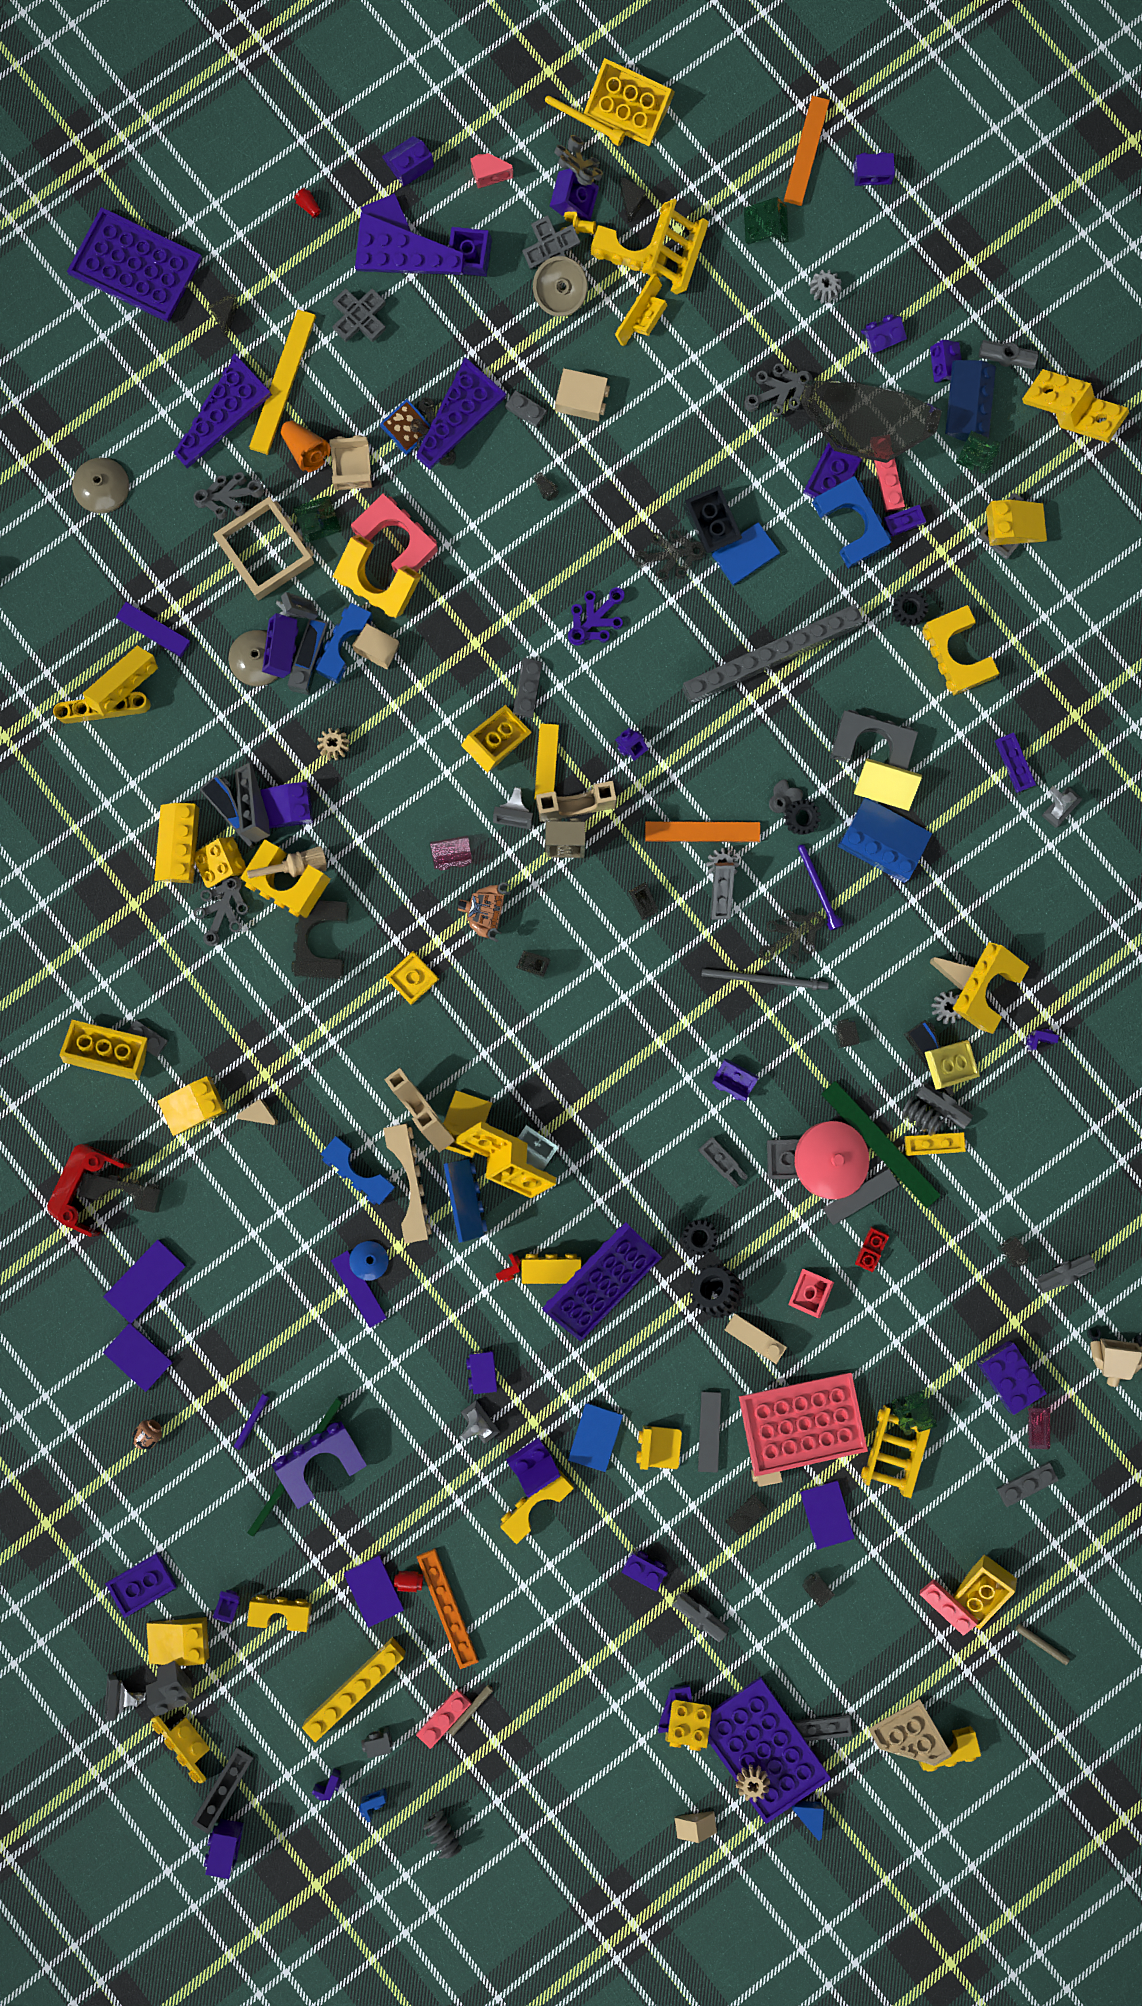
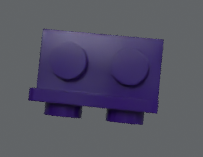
M640 1550L637 1552L631 1551L621 1570L623 1574L656 1592L664 1576L668 1574L664 1563L659 1560L654 1562L648 1559V1555Z

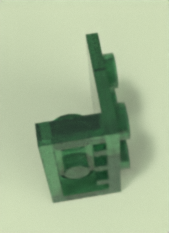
M778 197L744 208L745 242L747 244L770 237L776 238L781 244L789 242L787 206Z

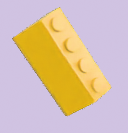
M170 803L161 805L155 881L194 882L199 807L196 804Z
M72 1020L60 1052V1057L63 1063L139 1081L145 1063L148 1039Z

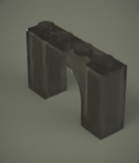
M318 900L307 918L299 915V923L295 924V934H298L297 942H294L293 953H296V959L292 961L291 968L294 976L343 981L344 961L314 956L308 947V936L311 930L321 923L348 924L349 904L347 902Z

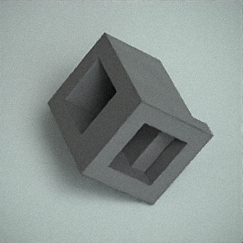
M385 1727L382 1733L380 1731H373L369 1733V1736H366V1739L361 1740L363 1752H367L368 1758L392 1752L393 1744L389 1727Z

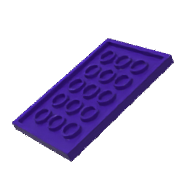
M101 207L67 273L88 285L163 321L169 322L202 257L200 254Z
M625 1222L588 1259L582 1268L577 1270L574 1276L547 1301L542 1310L581 1342L662 1257Z
M761 1676L712 1709L708 1742L735 1781H739L737 1774H742V1768L744 1767L749 1770L750 1764L753 1766V1769L760 1766L761 1772H767L766 1778L770 1779V1784L768 1785L769 1792L764 1793L763 1799L758 1796L756 1802L753 1801V1797L749 1799L765 1824L831 1779L828 1771Z

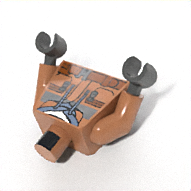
M502 882L499 885H490L479 889L476 893L472 894L471 902L460 899L458 911L468 913L467 921L479 936L489 938L495 942L499 941L495 938V935L497 933L502 934V932L497 930L504 902V895L502 894H511V892L505 890L511 884Z

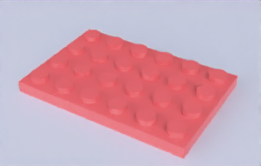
M844 1373L739 1396L754 1476L868 1452L852 1373Z

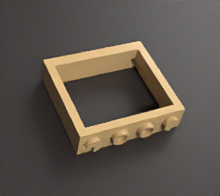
M270 496L213 534L258 601L314 564L312 556H314L309 546L304 547L302 536L298 531H293L291 520L287 515L284 517L281 514V506L277 501L273 502ZM271 509L303 557L258 586L228 544L226 538Z

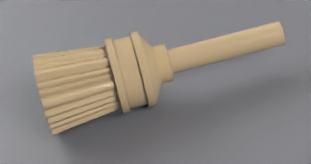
M321 846L301 853H290L286 861H282V864L249 870L247 875L248 878H254L284 871L285 873L289 872L292 877H296L298 875L302 876L308 865L321 872L327 871V863Z

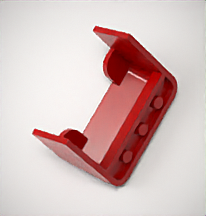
M79 1144L74 1147L47 1204V1210L61 1224L89 1237L99 1236L100 1232L77 1222L79 1219L78 1210L71 1206L86 1171H99L105 1161L120 1168H130L131 1164L87 1144Z

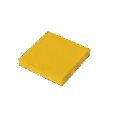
M414 951L385 976L411 1005L439 980Z

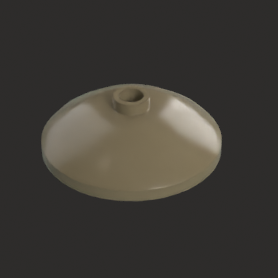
M555 256L549 258L540 265L535 273L533 280L534 297L538 305L550 315L568 316L573 314L582 306L587 296L588 281L586 274L580 264L569 257ZM563 283L566 284L565 290H562L561 285Z
M94 458L83 463L76 471L72 483L73 493L78 503L86 510L97 514H105L118 509L125 502L130 488L129 478L123 467L108 458ZM100 479V482L95 483V480Z
M252 630L243 633L233 642L230 648L229 665L231 671L238 680L246 685L255 687L265 686L278 678L277 676L262 672L267 638L266 631ZM258 652L257 657H252V654Z

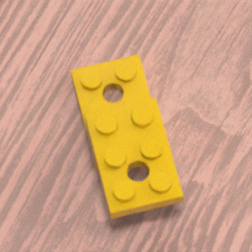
M1042 369L1022 398L1023 403L1055 413L1060 428L1107 443L1110 442L1129 414L1127 407L1095 398L1091 383ZM1048 389H1053L1052 392L1045 393ZM1101 418H1106L1105 421L1097 422Z
M484 1122L476 1124L457 1136V1144L487 1157L486 1178L529 1198H533L556 1185L557 1177L541 1171L530 1164H526L528 1143L517 1137H513Z

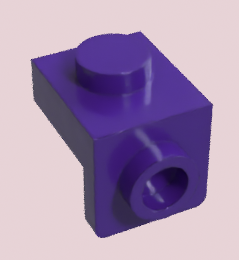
M1042 1029V1031L1035 1030L1028 1035L1026 1045H1028V1050L1034 1051L1037 1049L1038 1041L1055 1044L1058 1043L1059 1035L1053 1034L1054 1031Z
M232 1590L221 1591L213 1619L232 1624L240 1603V1597Z
M333 1769L327 1787L315 1784L312 1794L318 1800L330 1801L334 1790L338 1792L342 1779L339 1778L341 1771Z

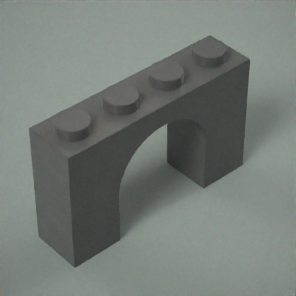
M844 710L829 758L848 763L851 759L857 737L866 732H874L883 736L889 745L890 752L887 764L904 770L908 769L918 732L913 731L914 729L909 726L899 727L892 721L882 722L871 715H866L865 717L858 715L857 711Z

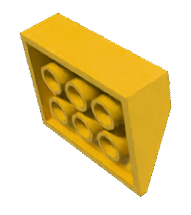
M604 58L583 114L611 129L619 128L625 131L626 136L650 147L668 111L675 91Z

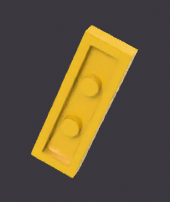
M964 1132L934 1134L933 1136H905L906 1156L966 1152Z

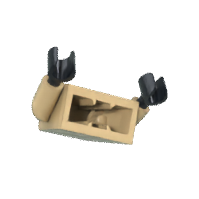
M1088 1329L1087 1336L1092 1339L1090 1343L1092 1358L1103 1376L1108 1377V1385L1118 1387L1120 1379L1130 1380L1142 1368V1342L1140 1341V1334L1134 1337L1135 1343L1108 1339L1098 1341V1338L1101 1336L1100 1330L1096 1329L1097 1335L1093 1337L1091 1329Z

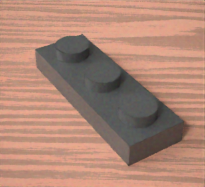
M525 657L522 659L513 714L527 718L533 717L542 662Z
M714 863L710 912L712 920L731 919L734 863Z
M1046 1462L996 1489L1004 1505L1009 1507L1059 1480L1051 1464Z

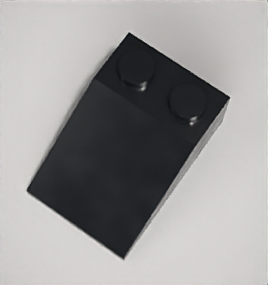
M720 485L684 501L683 507L690 524L707 554L742 539Z

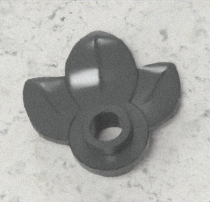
M783 779L774 786V795L769 800V807L775 813L786 815L784 811L788 809L787 806L794 801L801 800L803 791L798 788L789 789L787 780ZM777 800L781 802V807L777 805Z

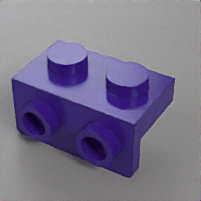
M893 314L884 316L883 320L878 323L876 321L868 323L866 328L861 330V333L866 335L870 353L873 354L907 339L901 316H894Z
M942 339L930 347L935 383H939L944 379L951 380L952 361L961 360L959 342Z
M725 1058L714 1076L712 1084L720 1091H727L733 1098L746 1102L759 1076Z

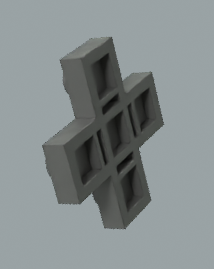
M547 215L531 224L539 242L522 250L529 268L532 270L549 258L555 256L566 257L564 252L580 245L581 242L573 224L556 233Z
M345 288L332 301L333 305L344 314L332 328L345 342H348L359 330L370 341L374 342L386 330L385 326L374 316L386 305V302L373 289L358 301Z

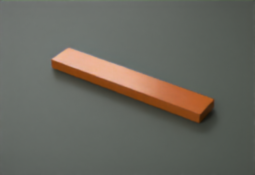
M816 96L811 97L784 202L802 206L830 100Z
M645 822V842H760V822Z
M436 1548L417 1555L418 1562L459 1668L463 1669L479 1662Z

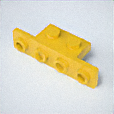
M653 273L646 282L640 295L636 298L635 303L615 333L622 346L627 344L633 332L649 336L667 307L665 300L655 298L662 287L657 274Z
M154 1716L151 1719L153 1729L158 1734L161 1733L166 1739L164 1743L170 1750L174 1749L178 1755L176 1757L178 1762L182 1766L186 1765L190 1772L188 1774L195 1783L197 1781L199 1783L205 1782L207 1779L195 1763L210 1748L189 1720L185 1717L169 1730L159 1716Z

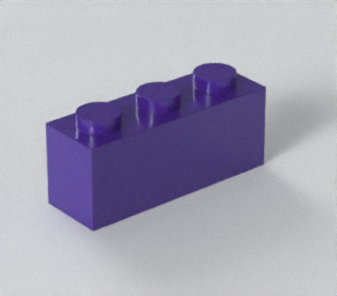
M278 613L269 619L262 672L284 678L291 673L293 666L292 658L296 651L294 642L298 634L297 619Z

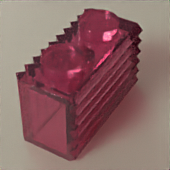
M1031 1407L1028 1409V1439L1030 1440L1028 1447L1031 1449H1050V1408Z

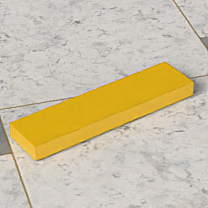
M540 723L534 800H536V795L554 792L559 725Z

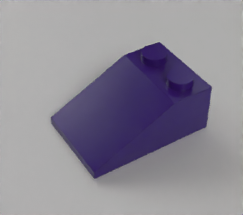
M307 782L289 783L260 790L269 819V829L313 824L310 786Z

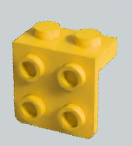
M233 837L218 838L195 853L196 865L207 888H212L230 876L242 875L246 870L245 862Z
M643 1425V1429L639 1431L638 1443H641V1450L637 1451L636 1463H639L640 1469L648 1470V1467L677 1469L679 1467L681 1430Z
M674 1700L671 1706L669 1729L665 1736V1741L670 1742L669 1746L681 1748L682 1744L689 1745V1749L701 1751V1748H707L711 1707L704 1704Z

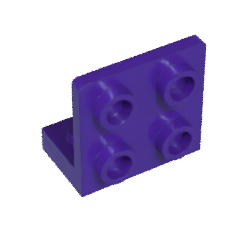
M539 1437L506 1459L510 1468L517 1475L527 1497H531L561 1476L550 1452Z

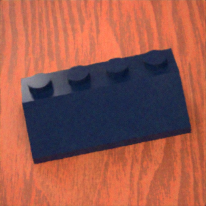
M982 360L952 361L945 434L971 445L989 439L996 366Z

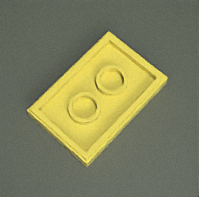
M867 758L854 794L909 811L922 775Z
M969 1040L925 1052L936 1090L980 1077Z

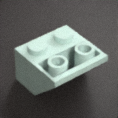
M527 1125L518 1137L520 1140L528 1143L526 1164H530L543 1171L558 1149V1146Z

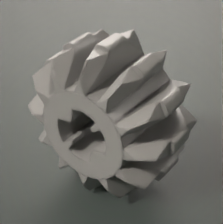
M830 269L827 273L821 270L819 274L813 276V280L810 282V294L814 295V300L821 299V304L824 300L830 303L832 299L836 300L841 292V279H837V273L832 275Z
M724 848L721 849L720 854L717 850H714V856H708V859L712 862L706 863L707 867H712L708 870V874L714 872V863L725 861L726 863H734L735 868L739 866V863L733 862L737 859V856L730 857L732 854L731 850L725 854Z
M952 991L948 992L947 995L945 992H942L940 997L936 996L934 998L937 1003H932L931 1007L936 1008L932 1012L933 1015L939 1014L936 1018L937 1021L943 1018V1024H947L949 1021L953 1024L956 1022L955 1018H962L961 1015L952 1010L959 998L958 994L953 997ZM951 1005L952 1009L945 1010L944 1007Z

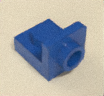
M385 1788L362 1797L359 1811L362 1818L365 1817L367 1823L372 1820L373 1813L371 1809L377 1810L386 1803L387 1793Z

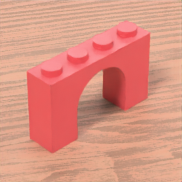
M382 494L351 524L352 530L356 535L359 534L370 541L381 529L387 526H399L405 529L410 535L409 545L391 565L396 573L399 568L405 565L418 572L438 552L437 541L431 535L427 536L423 532V527L418 522L413 523L410 520V515L404 509L400 510L392 497L389 496L387 498Z

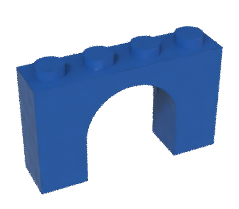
M855 476L815 497L812 502L821 519L842 508L853 509L862 516L865 524L863 536L846 545L839 552L847 568L887 548L891 543L889 532L882 527L880 516L877 513L875 514L871 499L865 496L863 485Z

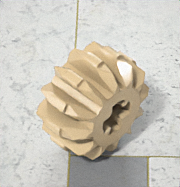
M329 728V734L322 731L324 738L318 737V741L321 744L317 745V748L322 750L320 752L322 756L327 755V760H331L332 756H334V759L337 761L339 754L341 757H345L343 751H349V747L346 745L350 741L345 739L347 736L345 732L340 734V729L337 728L333 733L332 728ZM333 741L337 746H331L330 743Z
M751 1764L749 1765V1770L743 1767L742 1774H737L739 1781L736 1782V1788H739V1795H745L746 1801L753 1797V1801L756 1802L758 1796L763 1799L764 1793L769 1792L768 1785L770 1784V1779L766 1778L767 1772H761L760 1766L753 1769Z

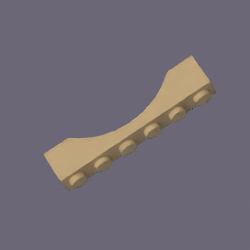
M408 1124L383 1128L386 1146L402 1163L410 1184L409 1207L401 1224L404 1242L406 1244L427 1240L429 1235L432 1234L430 1223H426L425 1215H428L427 1205L422 1202V1196H425L423 1184L419 1185L418 1177H421L419 1165H415L414 1158H417L416 1147H412L411 1139L414 1138L412 1127L408 1128Z

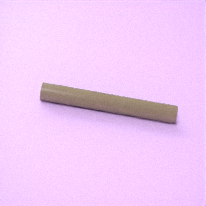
M1021 1624L1017 1625V1632L1063 1664H1068L1070 1658Z
M487 1685L448 1729V1733L451 1736L457 1733L493 1692L491 1686Z

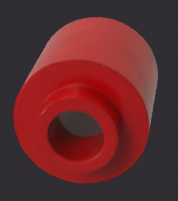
M399 1571V1575L395 1574L394 1587H398V1591H422L423 1574L415 1571Z

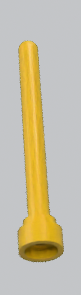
M551 96L545 97L547 104L609 136L613 144L617 146L622 144L625 138V131L619 128L612 130Z

